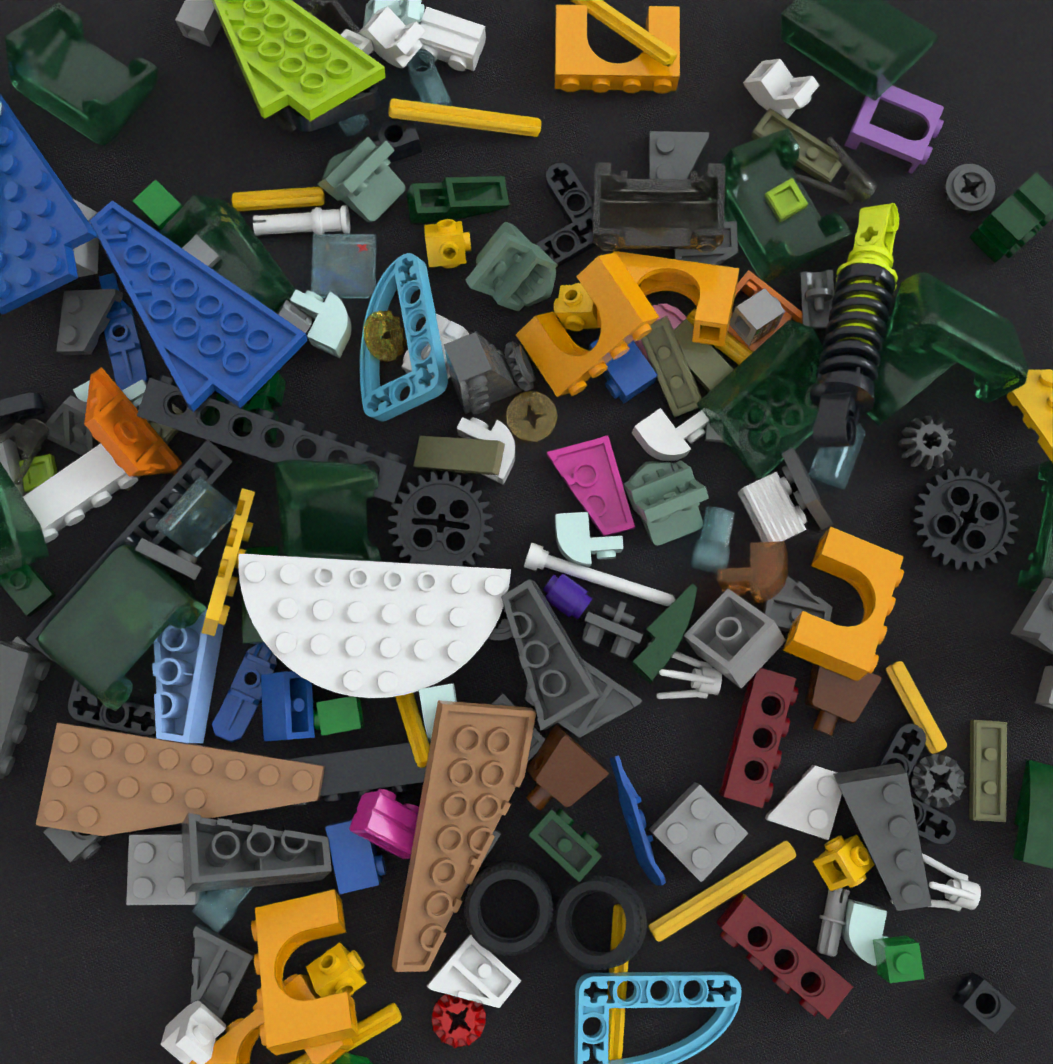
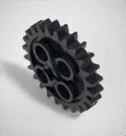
M963 467L956 469L954 474L948 469L942 472V477L938 474L932 477V484L926 483L921 486L925 494L919 493L914 497L921 505L910 508L911 512L918 515V518L910 521V524L919 526V531L912 534V536L923 538L924 541L918 548L929 547L928 559L936 556L940 557L938 561L939 567L945 566L950 561L951 571L959 570L961 564L964 572L972 571L973 566L977 570L986 568V563L989 565L997 563L996 555L1004 556L1007 554L1006 549L1002 545L1009 546L1014 544V540L1008 534L1017 532L1018 528L1010 525V521L1019 518V516L1009 513V509L1015 506L1016 503L1004 500L1010 493L1009 490L1002 492L997 490L1001 483L1000 480L991 484L988 483L990 473L987 472L977 478L976 468L969 470L967 475ZM952 491L960 495V506L951 500ZM973 495H976L977 499L972 506H970L973 500ZM981 506L989 510V520H985L981 516ZM966 513L964 519L960 517L961 514ZM938 519L946 522L948 527L946 534L940 532L937 528ZM963 521L968 523L967 525L962 526ZM957 533L955 545H952L951 539ZM968 534L973 535L976 539L977 545L975 549L967 544L966 538Z
M431 472L429 482H426L420 475L418 476V487L408 482L407 487L410 493L407 495L398 492L399 498L403 501L402 504L392 503L391 505L398 512V515L388 517L390 522L397 524V527L388 530L389 534L399 536L392 543L393 547L403 546L404 548L399 557L404 558L410 555L412 558L409 564L419 562L426 565L463 567L462 562L466 561L473 566L475 562L471 555L473 553L478 556L484 555L478 546L480 544L489 545L490 541L483 534L493 531L492 527L485 525V521L493 518V514L483 513V509L489 505V502L479 503L477 500L481 496L482 491L479 490L472 494L470 492L472 481L462 486L460 485L461 475H458L452 482L449 481L448 472L444 473L442 480H437L436 474ZM423 498L431 499L436 505L435 511L430 515H423L417 509L418 502ZM454 502L464 503L467 507V515L460 519L454 518L449 512L450 505ZM438 516H443L446 523L468 524L469 529L461 530L445 527L443 533H439L436 526L415 525L412 523V520L437 521ZM417 531H428L432 536V543L427 547L417 546L413 541ZM452 533L461 535L464 539L463 548L459 551L450 550L446 545L448 535Z

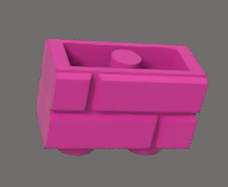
M385 789L364 793L358 804L357 813L351 822L350 831L402 859H410L419 807L413 804L405 803L403 805L397 802L396 794Z

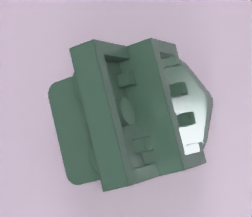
M369 137L360 141L353 149L329 159L322 180L318 183L321 188L337 201H343L367 222L377 220L405 191L404 183L388 166L391 163L388 157L395 150L387 141L376 146Z
M504 222L477 255V265L466 278V282L471 289L493 296L498 305L520 311L523 306H532L551 297L556 278L555 268L558 265L538 245L531 243L516 226Z
M683 461L676 463L645 462L627 482L622 483L633 510L640 515L648 536L655 545L665 544L702 528L703 520L698 506L700 502L709 499L706 487L695 480L691 467Z

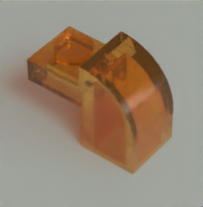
M784 541L750 543V568L718 569V583L722 591L725 592L727 589H730L738 596L750 591L755 603L772 599L783 589L787 581L788 552Z

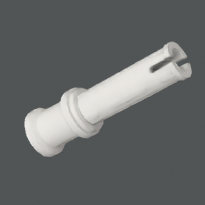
M342 205L340 209L322 210L321 207H315V209H312V212L253 216V221L256 222L253 223L256 236L298 232H314L315 235L323 236L325 232L337 231L350 234V214L347 205Z

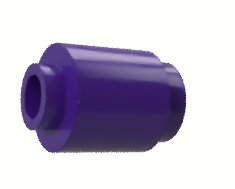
M562 574L559 578L553 575L543 589L547 593L545 598L548 603L566 616L570 617L572 615L577 620L593 599L587 595L588 591L565 574Z

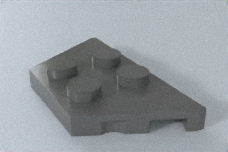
M584 660V664L603 696L558 722L579 738L635 708L642 701ZM527 684L525 700L534 706L529 692V685Z

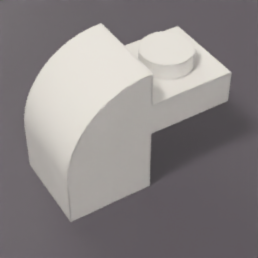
M386 6L378 10L358 34L372 40L373 50L388 63L398 68H404L423 46L418 39L425 30L417 21L405 26L394 12Z
M781 59L761 61L743 82L758 104L767 111L769 108L786 119L796 109L807 105L812 98L813 92L820 86L813 76L793 78Z
M660 408L635 425L632 434L642 448L652 457L662 461H675L684 458L690 452L691 448L686 443V440L691 444L706 433L703 428H705L709 419L701 410L675 428Z
M462 417L457 426L459 436L466 439L498 440L505 443L499 476L482 474L504 485L515 461V443L510 430L499 420L496 421L490 431L488 430V424L474 417L471 420Z
M195 1001L166 1025L160 1045L183 1064H189L192 1060L197 1064H205L211 1059L215 1039L226 1029V1024L200 1001Z

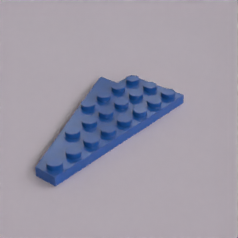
M0 94V103H2L0 115V313L4 315L77 279L78 274L73 249L96 238L97 234Z
M114 201L108 203L89 220L187 406L192 412L214 391L241 409L307 342L306 333Z

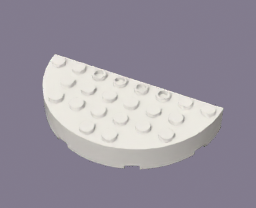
M239 554V579L246 609L253 625L273 654L292 671L317 686L336 693L364 698H388L413 693L442 681L466 664L482 647L494 629L504 607L501 596L508 592L511 569Z

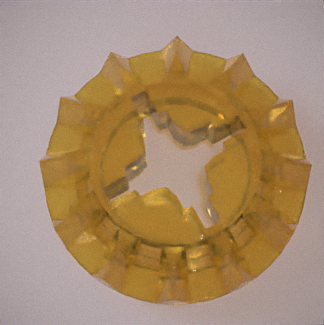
M379 310L369 315L364 325L366 346L370 353L381 361L396 360V357L404 353L402 346L407 343L402 334L405 328L399 325L400 317H393L391 311ZM388 331L390 332V338H380V336H382L383 333Z
M529 391L519 394L510 402L506 413V420L513 435H516L523 441L538 442L548 437L553 431L557 422V411L553 402L546 395ZM528 405L531 406L534 414L543 415L541 418L536 419L535 429L532 428L529 421L519 420L527 416Z

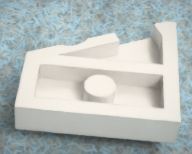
M812 765L803 774L802 779L788 790L778 805L766 814L765 819L829 840L842 795L833 775L837 772Z
M469 934L427 984V987L433 991L500 1008L521 980L490 951L479 945L472 935Z

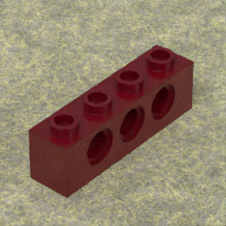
M760 668L748 681L719 791L720 796L763 808L764 801H770L773 792V783L770 782L772 770L778 769L782 756V751L778 750L781 737H786L790 725V719L786 718L789 705H794L798 694V687L794 686L796 678ZM767 696L771 697L776 704V709L771 715L765 714L761 708V703ZM759 728L765 730L768 736L766 744L762 747L756 746L753 741V734ZM754 760L759 765V774L754 779H748L744 769L748 762Z
M742 892L737 895L716 922L723 929L720 936L735 949L739 944L749 952L746 958L760 971L765 967L775 974L772 981L787 994L792 989L802 997L798 1003L814 1017L820 1012L829 1019L853 988L849 982ZM755 926L762 927L763 935L761 939L757 942H749L747 937L749 930ZM781 949H787L789 952L788 960L781 965L775 964L774 956L776 952ZM807 972H814L815 980L813 984L808 987H802V976Z

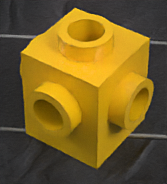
M445 219L437 222V224L424 225L429 267L455 268L460 264H466L465 252L471 251L470 233H463L462 221L455 222L451 219Z
M582 284L561 285L559 296L554 301V314L559 318L563 327L572 331L597 329V307Z
M840 835L831 839L824 845L826 850L813 861L830 891L845 886L852 888L861 884L867 879L865 873L875 865L858 835L847 839Z
M340 942L306 966L314 990L321 998L343 992H348L351 996L356 990L367 983L361 971L365 967L361 957L355 950L349 952Z

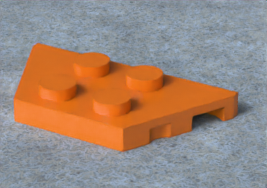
M102 367L90 375L84 425L90 430L92 436L102 444L113 457L115 463L129 477L174 473L182 464L179 458L147 420L137 416V408Z

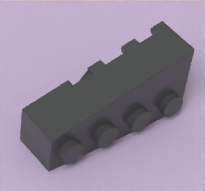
M477 332L444 344L451 382L465 414L469 412L473 414L482 413L490 408L491 403L523 391L514 380L509 365L506 362L507 358L501 350L497 351L493 344L489 345L487 340Z
M529 579L501 596L512 635L516 641L522 669H524L530 696L537 712L540 730L550 728L603 696L535 581Z
M0 641V780L4 779V776L9 775L14 766L15 757L12 756L16 744H20L27 730V725H24L28 712H32L37 704L39 695L36 693L40 680L43 681L50 668L48 657L39 650L13 641Z
M896 763L834 773L835 780L896 910L902 911L932 906L908 776L902 765Z
M188 813L181 824L185 893L321 881L332 871L328 837L290 830L267 829L266 826L255 824L252 826L232 823V820L221 818L214 820Z

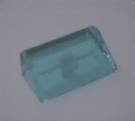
M857 424V437L854 446L818 449L809 473L810 477L841 489L846 488L865 437V430L861 424Z

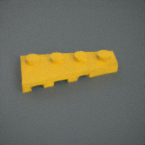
M997 370L994 376L995 382L998 386L1005 387L1008 392L1007 399L1012 406L1019 407L1024 414L1023 422L1028 429L1032 428L1039 436L1037 442L1053 463V370Z
M243 488L241 490L236 513L234 514L227 544L201 632L203 634L215 636L218 624L225 626L230 606L224 605L226 595L233 597L238 577L232 576L234 567L239 568V554H245L246 551L240 549L241 541L248 542L253 523L247 522L255 494L254 491Z

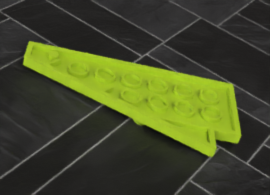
M211 0L259 112L264 119L290 105L309 121H312L385 78V67L292 0Z

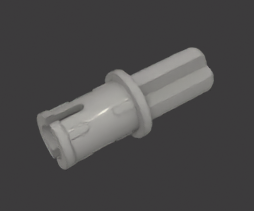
M828 888L824 914L819 916V918L823 919L817 945V951L821 954L828 956L837 955L842 925H846L844 916L850 894L849 890L839 888L830 891Z

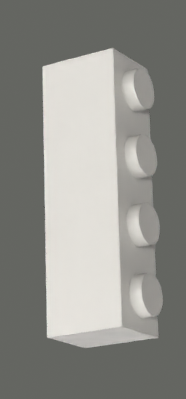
M100 443L7 507L6 511L25 541L46 544L54 540L59 535L58 531L65 526H72L83 520L85 517L84 513L91 508H97L108 503L112 499L111 495L119 489H126L134 485L138 481V476L129 477L115 463L113 457Z

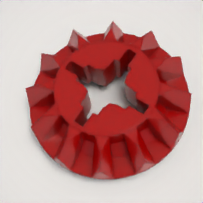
M448 994L443 995L437 1001L432 1013L433 1031L442 1043L452 1045L454 1048L469 1046L481 1036L486 1023V1013L482 1003ZM467 1007L464 1019L467 1026L464 1027L459 1024L451 1031L453 1018L449 1012H454L458 1015Z

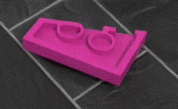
M609 436L546 453L585 512H588V516L603 537L635 528Z

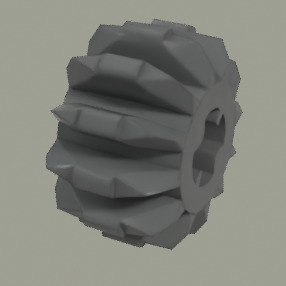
M925 416L922 421L915 418L910 422V427H905L901 431L905 438L901 439L898 445L907 448V451L902 454L901 458L905 459L911 456L913 458L911 467L915 468L921 463L923 471L930 470L932 466L936 468L942 467L944 459L948 460L953 456L949 448L955 446L957 441L948 438L953 429L947 428L944 430L942 428L944 419H939L934 423L931 416ZM926 438L930 441L928 446H931L930 448L924 445L927 441H923V439Z

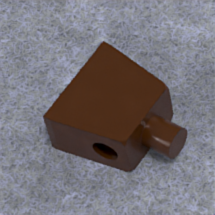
M813 663L805 699L806 706L819 711L813 729L832 736L838 720L846 723H855L882 677L873 673H867L859 681H855Z
M555 725L528 766L527 771L538 784L526 798L540 811L553 797L567 808L606 778L609 773L593 756Z

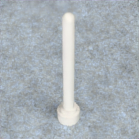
M531 543L524 567L534 571L537 568L543 570L546 567L667 607L675 601V597L672 594L548 555L549 551L543 550L544 546Z

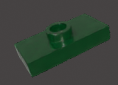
M11 546L0 555V584L26 616H32L56 596L16 547Z

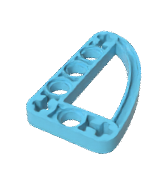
M406 253L398 257L385 270L370 299L363 326L360 349V386L363 410L367 416L381 422L438 397L445 391L448 384L427 266L423 260L412 253ZM420 289L419 299L411 304L412 294ZM398 290L412 371L380 386L382 331L388 307L393 295ZM425 317V326L416 332L418 320ZM427 345H430L431 352L429 356L422 360V350ZM406 386H409V396L404 401H401V391Z
M613 972L584 974L577 981L575 988L574 1062L575 1064H583V1061L589 1060L590 1049L587 1045L582 1046V1043L585 1042L593 1044V1055L599 1060V1063L595 1064H678L707 1048L729 1027L740 1005L741 985L736 978L726 972ZM659 980L665 981L667 984L665 996L660 999L652 998L650 993L652 984ZM696 980L700 986L698 995L692 999L686 998L683 992L685 984L688 981ZM607 981H610V1000H607L608 995L605 992L594 993L593 999H590L588 994L584 992V989L590 988L591 982H594L600 989H608ZM623 981H631L634 985L633 995L625 1000L620 999L617 995L619 984ZM724 981L731 986V991H726L725 997L717 991H709L708 984L713 988L723 987ZM718 1007L713 1016L701 1028L675 1044L639 1056L608 1060L609 1008ZM589 1017H597L601 1024L599 1031L595 1035H586L583 1032V1023Z

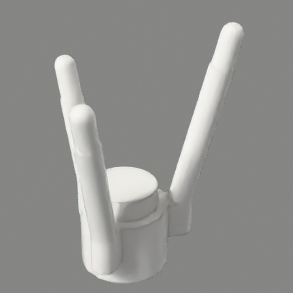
M675 652L672 658L699 669L694 668L692 673L665 669L659 671L661 676L691 681V688H696V690L658 693L656 695L658 699L689 697L707 699L708 694L718 695L721 688L722 674L718 670L712 668L707 662L699 661L679 652Z
M922 853L923 862L954 878V880L950 879L946 885L929 882L930 888L944 892L945 898L949 900H931L932 906L929 907L949 908L960 911L964 907L974 910L978 906L981 896L979 884L968 881V875L956 872Z

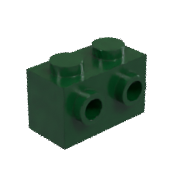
M549 808L529 830L528 835L580 882L602 857L596 851L599 844L585 831L581 836L571 828L575 821L561 808L556 813Z

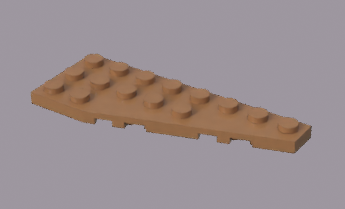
M438 700L392 960V967L395 972H425L429 970L446 936L444 930L453 912H458L463 902L460 898L467 884H472L495 838L493 832L501 816L506 815L511 805L509 800L516 786L520 787L525 777L536 717L534 709Z
M57 723L36 825L107 836L179 824L184 821L188 813L201 815L203 818H215L317 801L320 798L325 766L67 723Z

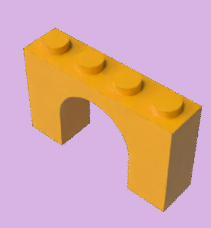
M556 5L555 89H562L565 92L593 90L598 93L609 90H623L627 93H636L643 90L654 91L660 94L676 91L680 77V7H648L646 31L677 52L674 63L667 67L645 52H642L637 58L626 63H610L599 58L592 51L587 40V5Z
M613 251V253L618 255L645 296L658 291H673L687 296L694 302L697 310L694 319L692 342L725 347L737 290L739 268ZM597 309V328H601V318Z
M616 253L597 256L576 276L596 305L601 318L600 337L591 351L581 348L571 339L554 312L534 316L516 334L557 397L568 393L574 396L587 387L586 381L590 377L595 378L608 369L606 363L612 358L616 360L630 350L628 344L633 340L638 341L652 331L650 325L660 318Z
M830 526L819 540L811 566L847 581L857 590L864 607L862 622L856 626H839L802 611L792 622L783 651L855 681H859L867 673L871 674L879 658L875 654L877 645L882 643L887 632V626L884 625L885 618L891 613L895 605L896 598L892 597L894 588L898 587L903 578L904 570L900 569L903 556Z
M336 890L256 907V920L251 922V930L254 941H258V954L254 955V966L257 975L261 977V988L257 989V1002L259 1009L263 1010L264 1023L260 1024L262 1045L266 1046L276 1056L359 1036L355 1002L348 992L302 1001L287 996L283 985L284 967L290 955L298 947L312 940L346 933L342 899Z
M294 974L283 981L287 996L293 999L307 1001L321 998L315 992L308 975ZM258 1002L253 1006L254 1011L245 1019L239 1018L226 1027V1034L219 1040H215L212 1057L205 1064H250L252 1048L260 1036V1024L264 1023L263 1010L259 1009ZM348 1038L304 1050L313 1064H332L352 1048L354 1044ZM191 1061L189 1064H197V1063L194 1062V1061Z

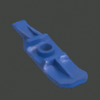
M114 273L99 276L102 289L119 290ZM115 300L106 316L110 321L104 330L114 371L115 383L121 390H124L140 380H144L147 383L148 374L133 311L123 300L120 303ZM119 327H124V335L116 337L114 335L115 330Z
M265 643L256 644L246 652L224 702L212 723L215 736L228 742H234L243 738L262 699L261 675L274 673L277 666V656L273 654ZM250 672H254L257 675V681L253 685L247 684L245 680L246 675Z
M619 755L611 757L609 759L618 785L619 801L636 858L647 877L655 885L662 886L666 881L663 873L655 863L650 843L653 841L652 835H646L644 830L646 828V819L643 812L637 806L638 803L642 802L641 797L638 796L623 770Z

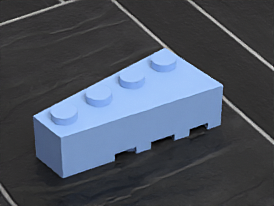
M149 601V613H152L153 629H150L151 643H154L155 663H152L153 676H156L157 692L154 694L156 739L182 743H204L224 625L218 624L215 636L201 633L207 612L206 608Z

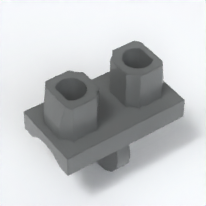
M833 270L800 272L803 330L826 328L829 323L828 318L834 296Z
M620 601L617 609L605 604L602 610V614L613 618L612 621L591 612L586 614L583 621L586 625L582 641L598 647L604 632L611 634L616 638L610 653L626 659L633 650L634 645L640 644L643 634L619 625L621 621L631 626L635 619L634 616L624 612L627 603Z

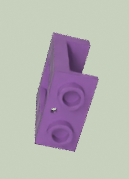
M874 79L866 93L844 146L856 150L860 142L911 162L912 164L908 172L912 174L919 164H926L933 148L928 145L931 137L935 139L942 128L944 121L939 118L944 107ZM882 99L923 117L928 126L922 139L917 141L908 140L870 124L879 100Z

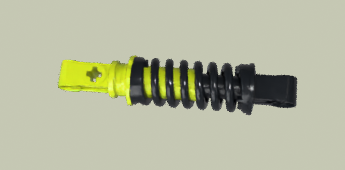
M895 203L860 209L859 224L853 250L848 255L847 263L839 266L837 270L835 295L833 296L832 309L829 313V323L825 331L826 337L822 345L823 351L819 359L820 365L817 368L816 382L810 391L812 403L819 408L817 419L813 425V439L818 448L854 446L859 416L868 413L874 406L875 385L873 382L878 376L877 366H879L881 361L880 352L884 346L883 337H885L887 331L886 323L890 316L889 309L892 305V294L896 290V282L898 280L897 273L892 269L894 261L892 257L893 244L899 227V213Z

